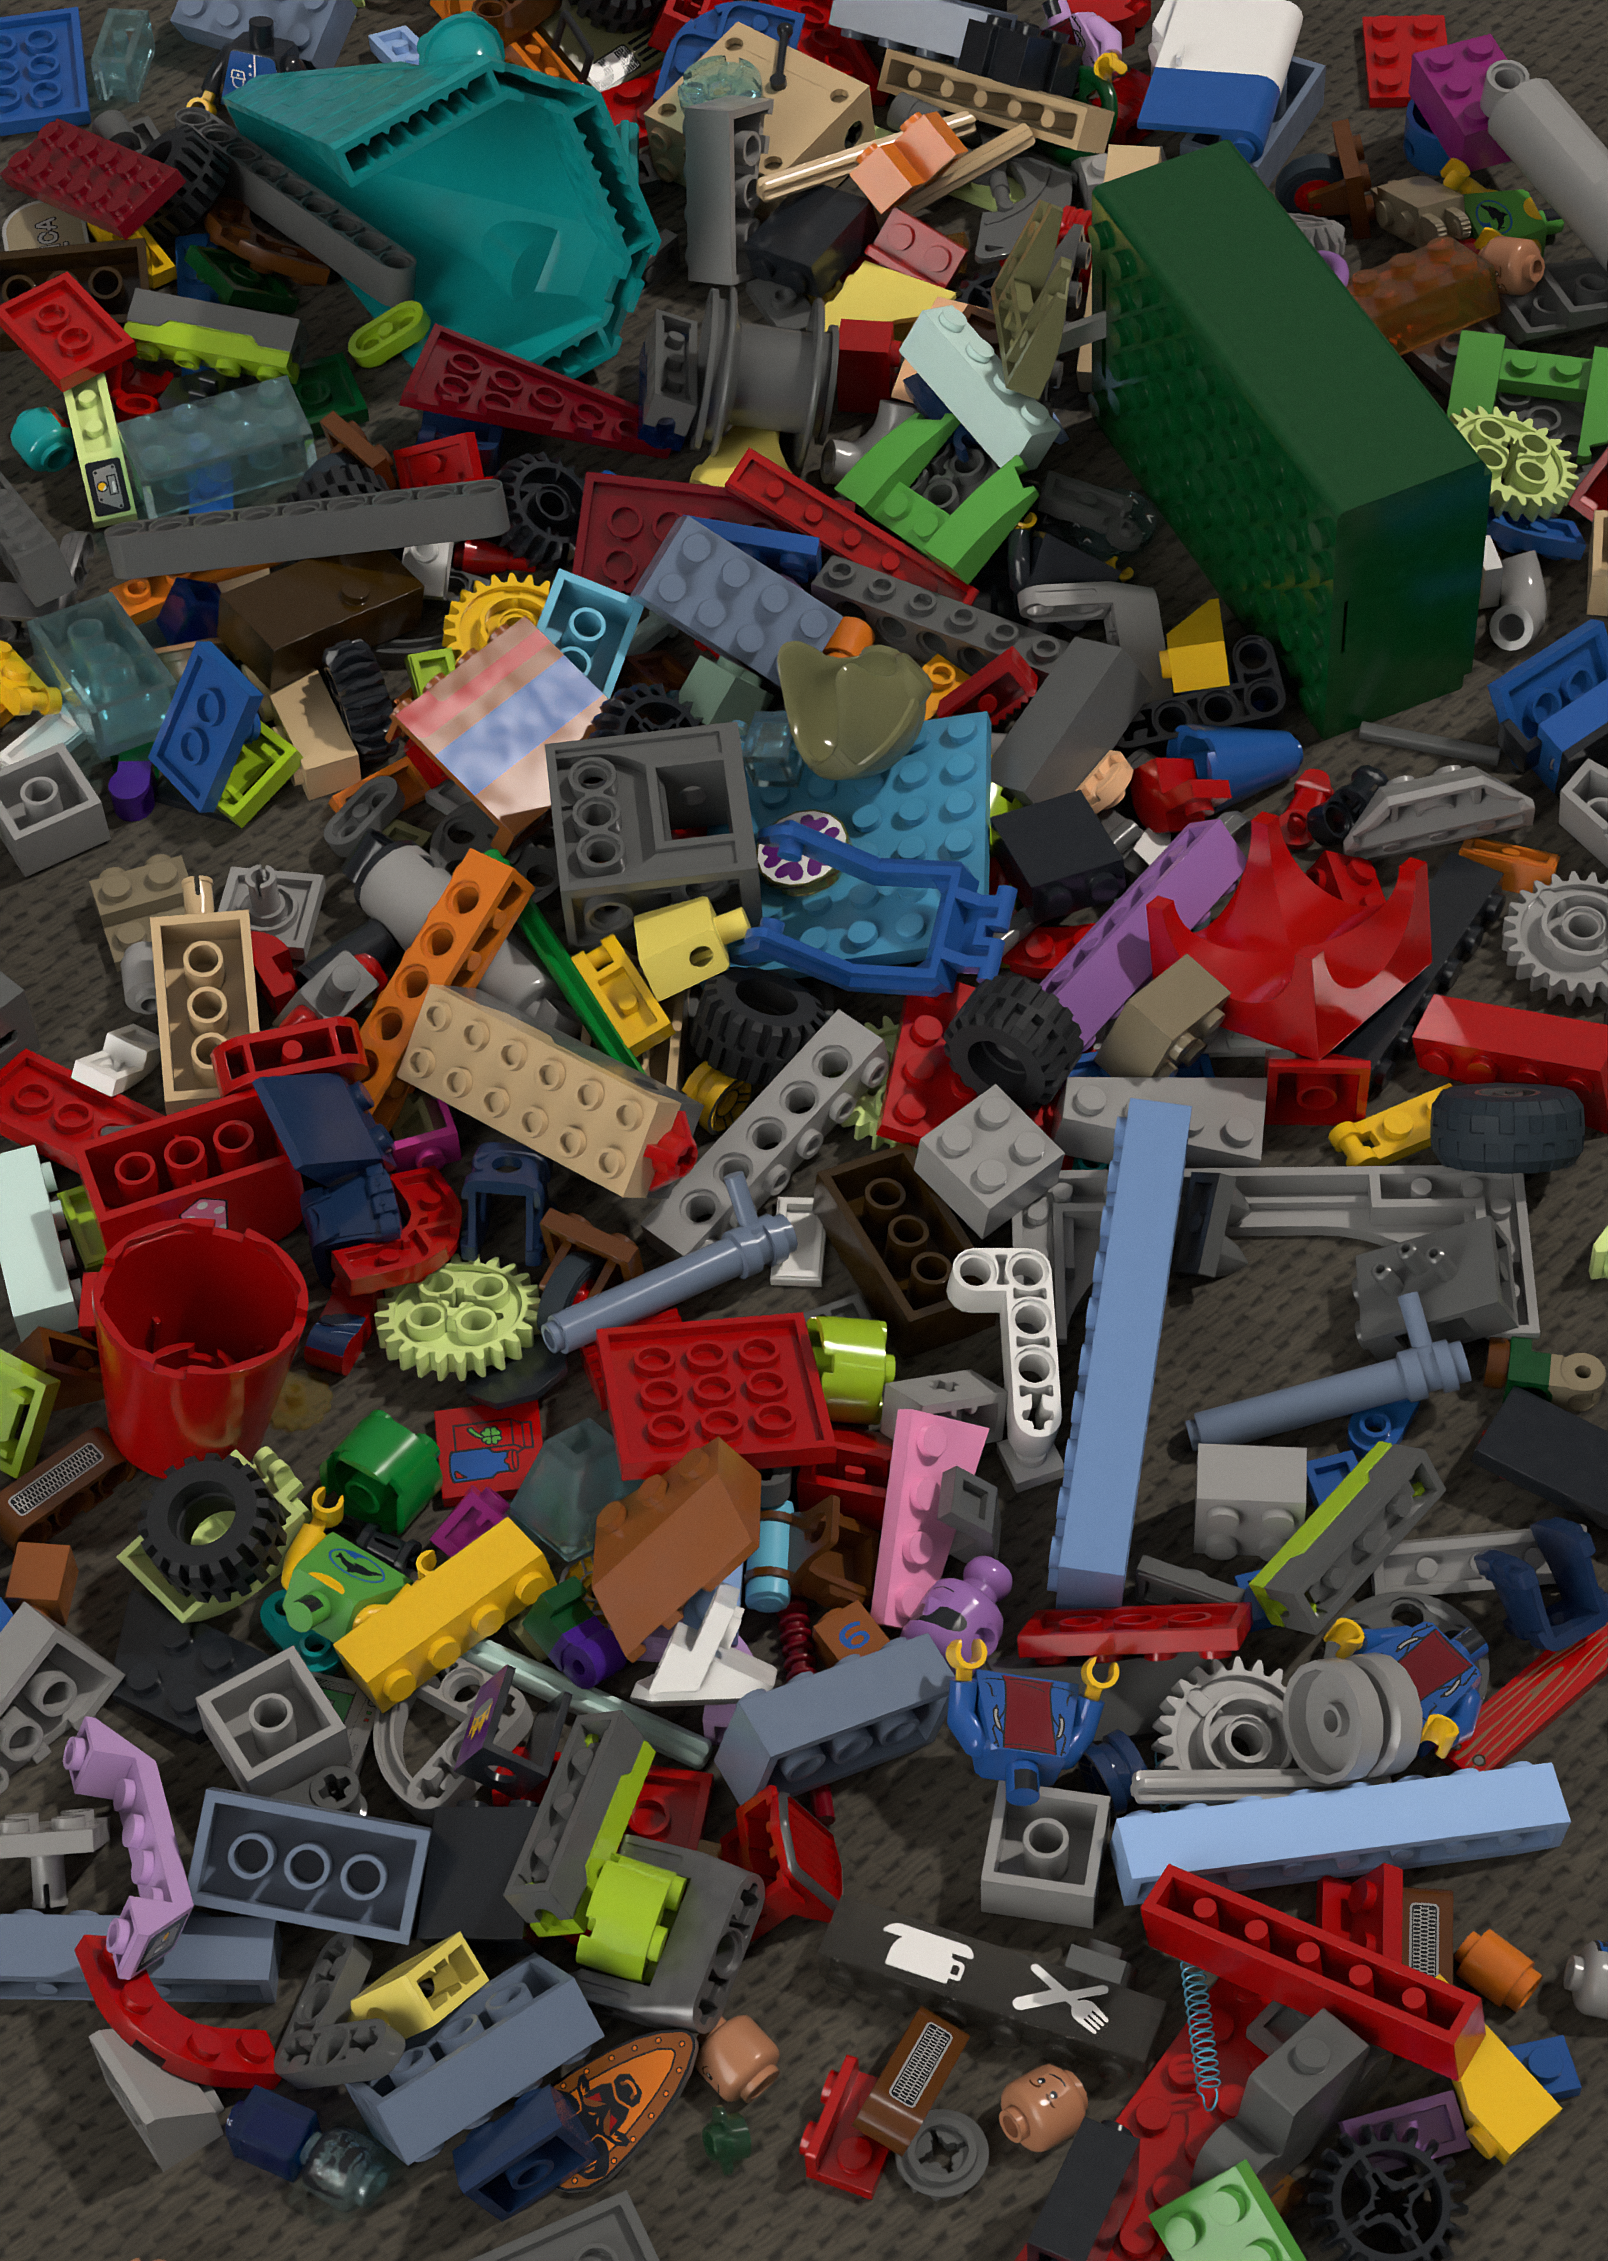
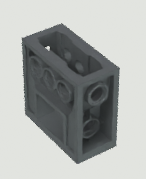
M738 721L545 744L560 893L569 955L578 954L581 951L587 953L602 945L600 940L611 933L615 935L622 948L637 947L634 916L702 896L710 899L717 916L742 907L751 928L759 927L760 920L763 918L759 868ZM591 777L604 779V781L596 784L583 783L584 780ZM728 824L729 834L672 840L671 838L672 830ZM607 905L618 906L617 908L609 911H603L598 909L600 907Z

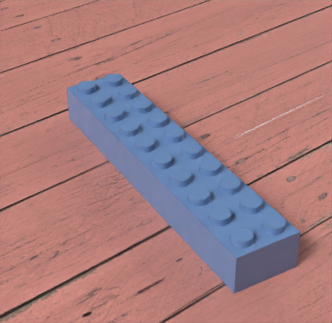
M1130 1098L1127 1117L1117 1116L1113 1143V1160L1110 1161L1107 1180L1106 1205L1103 1206L1099 1251L1096 1252L1093 1271L1092 1297H1089L1085 1325V1342L1081 1348L1078 1387L1073 1400L1070 1439L1068 1438L1065 1452L1063 1486L1060 1487L1056 1531L1055 1536L1053 1535L1049 1557L1048 1568L1050 1569L1047 1590L1057 1592L1056 1609L1122 1607L1187 1157L1192 1106Z

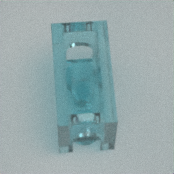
M108 8L90 61L98 100L109 101L110 95H112L116 99H128V102H139L156 50L148 10ZM125 31H133L130 42Z

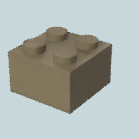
M1186 954L1127 1001L1093 1061L1111 1077H1174L1179 1070L1177 1068L1179 1065L1184 1063L1187 1067H1190L1204 1053L1208 1044L1203 1039L1210 1036L1223 1022L1226 1015L1221 1009L1231 995V992L1192 957Z

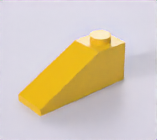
M1219 598L1209 599L1166 634L1168 650L1159 651L1162 678H1172L1174 693L1230 685Z
M1439 1974V1975H1437V1976L1435 1977V1978H1437V1979H1439V1980H1441V1981H1444V1982L1448 1983V1982L1442 1977L1441 1974ZM1485 2024L1486 2036L1459 2082L1451 2080L1463 2121L1470 2127L1466 2131L1468 2139L1485 2158L1490 2160L1496 2156L1505 2166L1557 2119L1563 2108Z

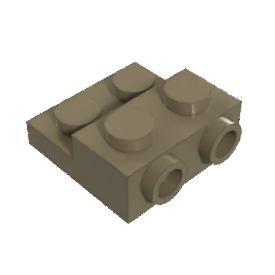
M165 854L154 855L146 861L144 866L127 871L119 867L108 868L99 875L98 879L89 881L117 972L121 971L120 963L124 957L125 950L129 946L142 941L152 942L150 917L185 915L181 882L189 876L182 855L173 858Z

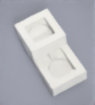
M135 1024L108 1032L103 1051L76 1060L71 1078L110 1097L116 1096L140 1082L161 1061L159 1035Z

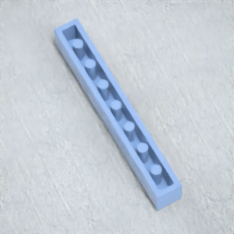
M1520 1761L1509 1764L1503 1769L1479 1772L1474 1768H1465L1455 1771L1449 1776L1425 1778L1421 1775H1411L1401 1778L1394 1783L1379 1785L1356 1782L1340 1790L1317 1792L1314 1789H1302L1285 1797L1263 1799L1259 1796H1247L1231 1804L1208 1806L1205 1803H1193L1179 1810L1153 1813L1150 1810H1138L1116 1819L1109 1847L1124 1906L1144 1903L1168 1864L1235 1892L1317 1881L1325 1875L1335 1878L1364 1875L1382 1863H1387L1401 1869H1410L1516 1855L1559 1847L1571 1820L1552 1762L1532 1765L1530 1762Z

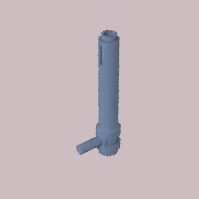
M743 1171L730 1173L724 1177V1181L739 1224L738 1227L726 1231L722 1234V1239L550 1315L547 1323L541 1326L544 1342L552 1353L561 1351L567 1354L596 1341V1329L630 1326L736 1277L747 1279L763 1270L765 1264L773 1267L785 1262L789 1258V1254L796 1251L798 1246L797 1236L792 1224L783 1214L775 1216L765 1214L758 1217Z
M1418 1292L1401 1295L1397 1298L1412 1348L1397 1352L1394 1359L1194 1413L1195 1419L1185 1421L1193 1452L1198 1450V1443L1239 1445L1408 1399L1411 1403L1428 1399L1430 1392L1443 1389L1444 1394L1460 1390L1459 1384L1472 1381L1460 1341L1448 1344L1446 1339L1432 1342Z

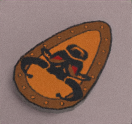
M673 2029L637 2036L574 2068L551 2085L569 2100L601 2156L556 2187V2189L568 2193L592 2191L610 2181L640 2151L675 2105L692 2073L699 2047L697 2038L691 2032L684 2029Z

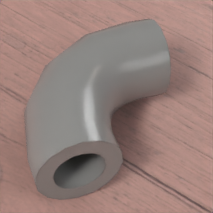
M880 400L875 422L864 436L851 441L828 440L821 457L820 473L822 481L826 484L838 485L851 468L878 441L914 413H920L914 404Z
M1535 550L1501 560L1503 573L1500 590V608L1491 617L1489 628L1494 643L1505 650H1520L1529 646L1538 638L1544 628L1547 611L1546 589Z

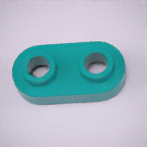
M282 1589L271 1594L262 1604L260 1618L266 1635L278 1650L282 1652L294 1646L310 1672L330 1676L336 1674L343 1664L333 1646L334 1643L313 1629L301 1633L295 1631L289 1625L286 1616L279 1614L284 1609L282 1605L287 1591ZM320 1644L325 1646L318 1652L308 1651L314 1645Z

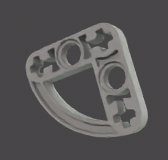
M460 1657L450 1667L440 1671L443 1678L441 1683L438 1677L433 1676L414 1690L407 1699L398 1702L382 1714L377 1708L374 1720V1751L385 1780L401 1805L415 1818L429 1825H433L435 1807H456L458 1801L469 1800L483 1785L454 1772L477 1695L466 1702H457L454 1699L458 1691L463 1687L478 1685L481 1688L493 1675ZM510 1686L502 1712L511 1716L501 1715L493 1744L510 1752L529 1732L534 1718L524 1695L513 1686ZM419 1698L460 1721L461 1724L412 1778L406 1769L404 1761L403 1737L409 1713L416 1699ZM488 1766V1767H489L492 1771H495L498 1766ZM431 1794L436 1795V1796H439V1795L442 1794V1796H440L438 1799L435 1798V1797H431V1796H430L429 1798H427V1797H428L429 1795H431Z

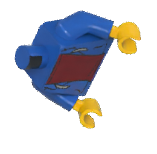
M1339 1618L1323 1637L1325 1642L1333 1641L1341 1646L1335 1654L1337 1658L1345 1659L1352 1655L1376 1652L1392 1656L1407 1670L1417 1688L1423 1712L1422 1737L1417 1751V1755L1420 1758L1427 1755L1437 1744L1439 1748L1436 1755L1444 1759L1451 1747L1465 1742L1473 1736L1482 1706V1700L1478 1693L1482 1675L1474 1664L1489 1652L1486 1641L1477 1630L1472 1627H1466L1449 1640L1431 1622H1422L1413 1628L1404 1625L1363 1629L1351 1619Z
M955 1639L947 1646L945 1653L950 1666L956 1669V1677H951L949 1682L948 1727L965 1753L972 1756L975 1773L981 1778L1005 1781L1006 1799L1009 1803L1017 1806L1032 1805L1040 1798V1786L1048 1787L1054 1785L1061 1770L1073 1768L1093 1742L1105 1704L1104 1701L1100 1700L1103 1689L1109 1688L1117 1682L1119 1678L1118 1664L1116 1662L1111 1663L1106 1681L1100 1683L1095 1680L1092 1674V1668L1097 1656L1088 1659L1081 1668V1678L1087 1687L1084 1694H1078L1079 1684L976 1669L983 1665L987 1658V1647L983 1640H973L971 1645L972 1656L969 1662H966L961 1656L962 1640Z

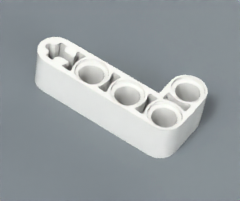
M972 1248L964 1250L958 1254L953 1262L946 1291L948 1299L954 1307L964 1312L1000 1313L1004 1389L1008 1391L1006 1420L1009 1443L1022 1456L1030 1458L1042 1456L1049 1452L1053 1446L1062 1419L1053 1281L1050 1262L1044 1254L1029 1248ZM973 1275L980 1278L984 1284L979 1286L969 1285L962 1277ZM1014 1276H1028L1036 1284L1032 1286L1022 1285L1014 1279ZM1030 1323L1039 1330V1333H1025L1018 1328L1017 1324ZM1033 1371L1043 1381L1037 1383L1029 1382L1020 1375V1372ZM1032 1408H1037L1035 1413L1037 1430L1034 1429L1033 1422L1028 1420Z

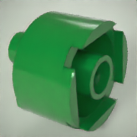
M379 1409L373 1410L367 1417L363 1418L322 1462L319 1469L322 1487H326V1494L329 1496L335 1491L339 1497L343 1495L344 1514L354 1516L370 1524L372 1522L380 1524L382 1531L389 1535L392 1531H397V1535L403 1533L440 1491L443 1484L442 1472L436 1460L440 1456V1449L435 1441L423 1433L415 1435L406 1427L395 1422L389 1414Z

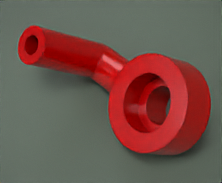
M122 363L104 371L111 403L116 406L115 419L117 423L132 433H145L150 428L157 426L160 417L157 399L145 394H128L121 389Z

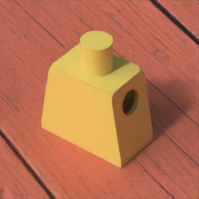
M702 896L633 917L639 963L657 1002L722 973L730 967L727 944L743 939L746 930L751 928L742 907L717 916L710 899Z
M459 1931L386 1972L351 2000L352 2010L347 2022L374 2018L382 2019L402 2034L405 2039H408L435 2026L485 1985L489 1979ZM431 1978L434 1983V1992L432 1996L426 1998L418 1983Z

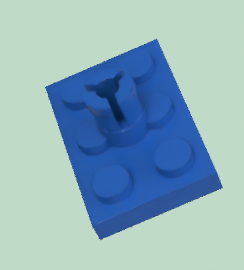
M690 516L774 572L782 573L792 578L796 583H807L808 579H815L821 571L822 556L819 537Z
M1595 619L1588 620L1487 685L1499 724L1510 718L1524 736L1530 740L1537 735L1538 724L1608 678V635L1604 622Z
M196 641L148 756V759L200 813L215 812L243 744H252V741L258 739L261 731V721L257 711L264 697L211 641Z

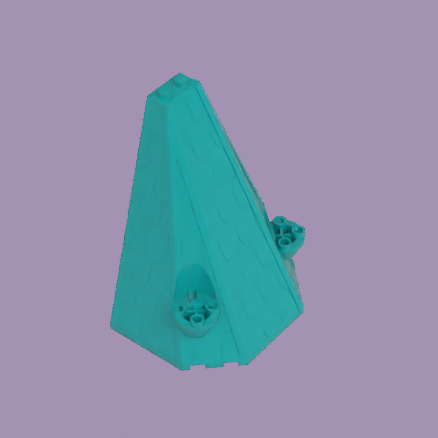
M465 11L441 20L428 33L420 37L417 42L419 65L399 61L257 75L247 81L245 85L222 97L240 134L414 255L417 261L414 301L419 302L431 319V325L421 341L400 352L412 369H414L435 323L572 379H576L617 355L623 340L619 333L627 312L633 313L645 284L641 277L650 255L656 256L662 240L603 96L595 87L504 62V44L497 29L485 19L479 17L475 12ZM339 274L373 319L393 308L378 302Z

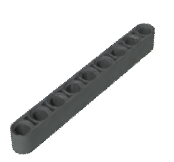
M186 107L175 113V127L182 124L191 125L229 161V173L222 188L223 191L233 198L240 200L251 211L378 302L386 306L395 307L402 302L415 300L417 261L413 254L211 112L203 108Z
M485 479L128 521L107 528L104 531L114 577L117 579H136L489 538L501 535L511 527L502 482L495 479Z

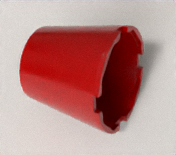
M182 1218L151 1224L136 1230L116 1243L104 1256V1264L97 1274L96 1280L94 1279L92 1306L109 1432L121 1454L134 1466L153 1476L166 1479L167 1476L164 1471L172 1465L178 1470L185 1466V1458L194 1455L199 1462L204 1461L206 1453H218L221 1459L224 1460L227 1455H230L236 1449L250 1461L260 1449L304 1330L309 1301L305 1280L292 1258L276 1243L249 1228L246 1229L245 1234L215 1227L216 1220L207 1218Z

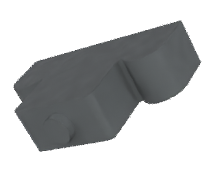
M1323 2008L1251 2073L1238 2115L1234 2119H1229L1223 2123L1206 2141L1196 2159L1189 2186L1193 2189L1240 2161L1247 2159L1266 2193H1268L1339 2127L1338 2122L1347 2120L1385 2083L1394 2053L1362 2040L1328 2010Z

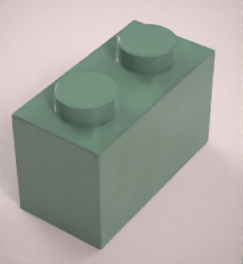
M700 655L679 692V703L692 701L691 715L694 718L703 717L702 723L705 725L738 721L740 741L745 743L753 735L774 695L760 687L764 679L750 670L738 666L723 656H720L715 663Z

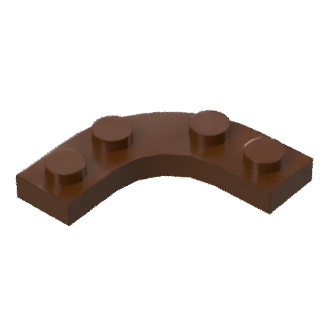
M219 194L212 206L204 214V226L210 234V241L250 261L249 266L253 270L263 274H273L275 271L291 276L290 278L294 282L304 286H314L315 284L326 286L330 267L306 249L277 240L261 232L251 223L249 218L250 208L240 200Z

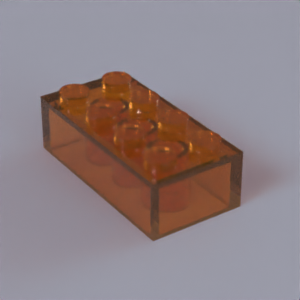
M1450 236L1432 239L1424 247L1410 253L1397 254L1389 262L1375 268L1360 270L1354 273L1352 278H1349L1346 287L1400 356L1501 312L1494 265Z

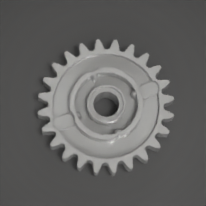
M1571 871L1569 881H1562L1556 874H1552L1550 886L1538 880L1534 881L1533 892L1521 890L1518 903L1511 902L1509 904L1508 916L1504 917L1502 950L1507 951V966H1517V980L1531 978L1530 991L1533 992L1542 987L1547 988V1000L1551 1001L1558 994H1563L1568 1006L1572 1005L1576 997H1581L1587 1007H1591L1594 997L1598 996L1608 1004V880L1604 884H1600L1597 882L1596 873L1592 872L1586 881H1582L1575 871Z
M1238 1656L1228 1664L1227 1669L1224 1668L1219 1659H1214L1207 1666L1206 1672L1199 1666L1195 1667L1187 1675L1188 1682L1180 1679L1171 1688L1175 1697L1167 1696L1159 1705L1166 1716H1160L1153 1723L1152 1728L1164 1736L1158 1738L1151 1745V1750L1164 1754L1166 1759L1155 1770L1300 1769L1288 1748L1283 1727V1698L1287 1688L1281 1684L1283 1670L1279 1668L1270 1677L1265 1676L1262 1660H1257L1247 1671L1241 1658ZM1231 1736L1239 1737L1246 1742L1250 1750V1756L1241 1755L1234 1749ZM1215 1803V1804H1207V1805H1208V1806H1215V1805H1223V1804H1231V1803ZM1181 1804L1180 1808L1189 1804Z

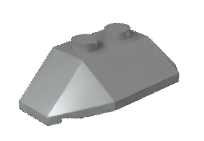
M1449 765L1436 770L1431 776L1414 779L1413 776H1400L1388 781L1386 786L1378 788L1343 841V854L1372 861L1533 825L1534 802L1530 797L1475 766L1461 768L1459 765Z

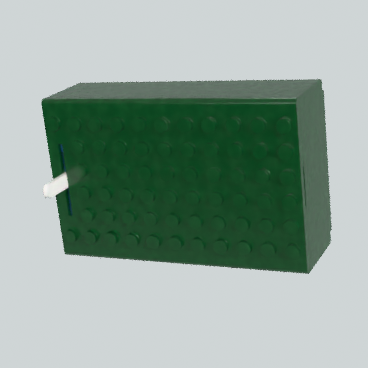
M1223 140L1097 185L1092 191V225L1088 227V236L1092 245V315L1064 325L1058 354L1092 343V393L1088 395V404L1093 420L1247 635H1258L1266 638L1271 643L1276 655L1283 685L1323 741L1361 727L1362 721L1372 723L1460 690L1463 686L1464 675L1471 673L1473 667L1492 483L1491 470L1230 140Z

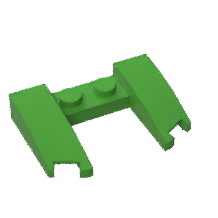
M1461 330L1447 410L1449 418L1453 413L1460 415L1463 408H1467L1474 413L1477 406L1483 407L1488 414H1491L1495 406L1497 391L1585 403L1576 464L1591 463L1592 454L1590 447L1608 444V348L1595 346L1593 359L1507 349L1504 348L1506 335Z
M914 413L878 441L851 468L834 489L845 501L856 502L857 511L969 585L1040 495L1034 486L1023 488L1019 475L1029 469L1024 460L1015 455L949 515L909 487L961 422L954 414L945 413L941 420L925 419L921 413Z

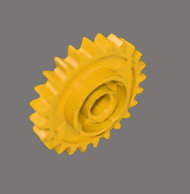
M514 573L509 574L508 580L505 583L501 582L495 574L491 575L490 586L484 585L479 580L474 581L473 593L462 589L459 602L451 601L449 615H445L442 646L446 648L452 647L455 663H457L468 650L475 648L477 651H480L485 647L492 633L505 623L511 627L526 616L536 626L549 594L550 581H545L540 586H535L532 575H528L525 581L520 583L517 581Z

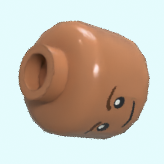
M1497 236L1481 249L1476 262L1477 275L1484 287L1492 293L1526 295L1541 280L1545 270L1544 259L1541 257L1538 246L1532 240L1524 238Z
M747 2015L736 2016L728 2021L721 2016L718 2024L712 2031L706 2034H698L697 2041L701 2044V2047L698 2050L694 2065L703 2078L727 2102L743 2099L746 2103L752 2102L772 2085L780 2074L779 2069L776 2067L780 2057L777 2046Z
M1051 2064L1038 2066L1009 2082L1002 2091V2111L999 2114L1000 2125L1006 2136L1014 2143L1020 2142L1025 2148L1034 2152L1047 2151L1077 2134L1088 2108L1087 2093L1080 2080L1072 2072L1062 2070Z

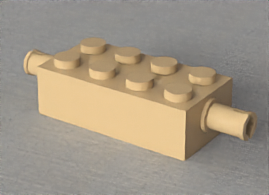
M199 875L200 895H196L194 876L187 877L181 882L185 915L150 917L164 1100L167 1115L220 1099L210 1058L211 1052L218 1045L233 1037L260 1032L249 909L214 912L213 880L203 875Z

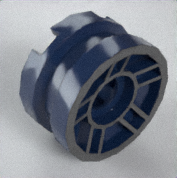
M1117 1729L1103 1736L1101 1744L1091 1743L1077 1762L1081 1777L1091 1794L1111 1797L1110 1819L1127 1812V1805L1130 1803H1134L1137 1806L1140 1805L1131 1796L1130 1786L1132 1784V1776L1136 1771L1147 1770L1133 1742L1123 1731Z

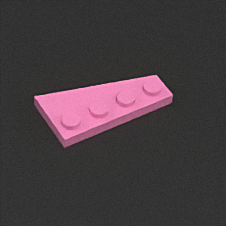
M898 1409L870 1613L879 1626L903 1630V1627L927 1591L941 1579L956 1533V1529L937 1520L942 1473L955 1466H959L975 1475L990 1428L914 1409Z

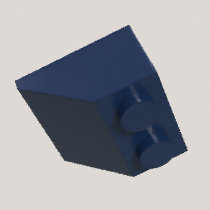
M550 2084L543 2089H533L522 2095L515 2102L514 2109L495 2122H486L474 2128L466 2136V2142L452 2151L458 2185L463 2194L501 2222L520 2213L601 2157L569 2100Z

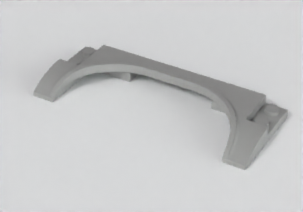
M1443 1165L1190 1168L1184 1171L1174 1242L1177 1241L1192 1172L1222 1173L1237 1178L1235 1187L1245 1197L1251 1213L1238 1223L1226 1226L1225 1236H1341L1360 1239L1386 1247L1490 1215L1511 1243L1519 1328L1485 1338L1489 1340L1490 1337L1511 1339L1512 1336L1528 1339H1539L1540 1337L1523 1173H1479L1456 1170ZM1061 1170L1055 1186L1012 1217V1248L1035 1249L1044 1254L1050 1262L1057 1345H1067V1337L1071 1325L1084 1302L1092 1293L1093 1271L1096 1252L1099 1251L1100 1226L1103 1206L1106 1205L1109 1170ZM1014 1276V1279L1022 1285L1032 1286L1036 1284L1028 1276ZM1030 1323L1017 1324L1018 1328L1025 1333H1039V1330Z

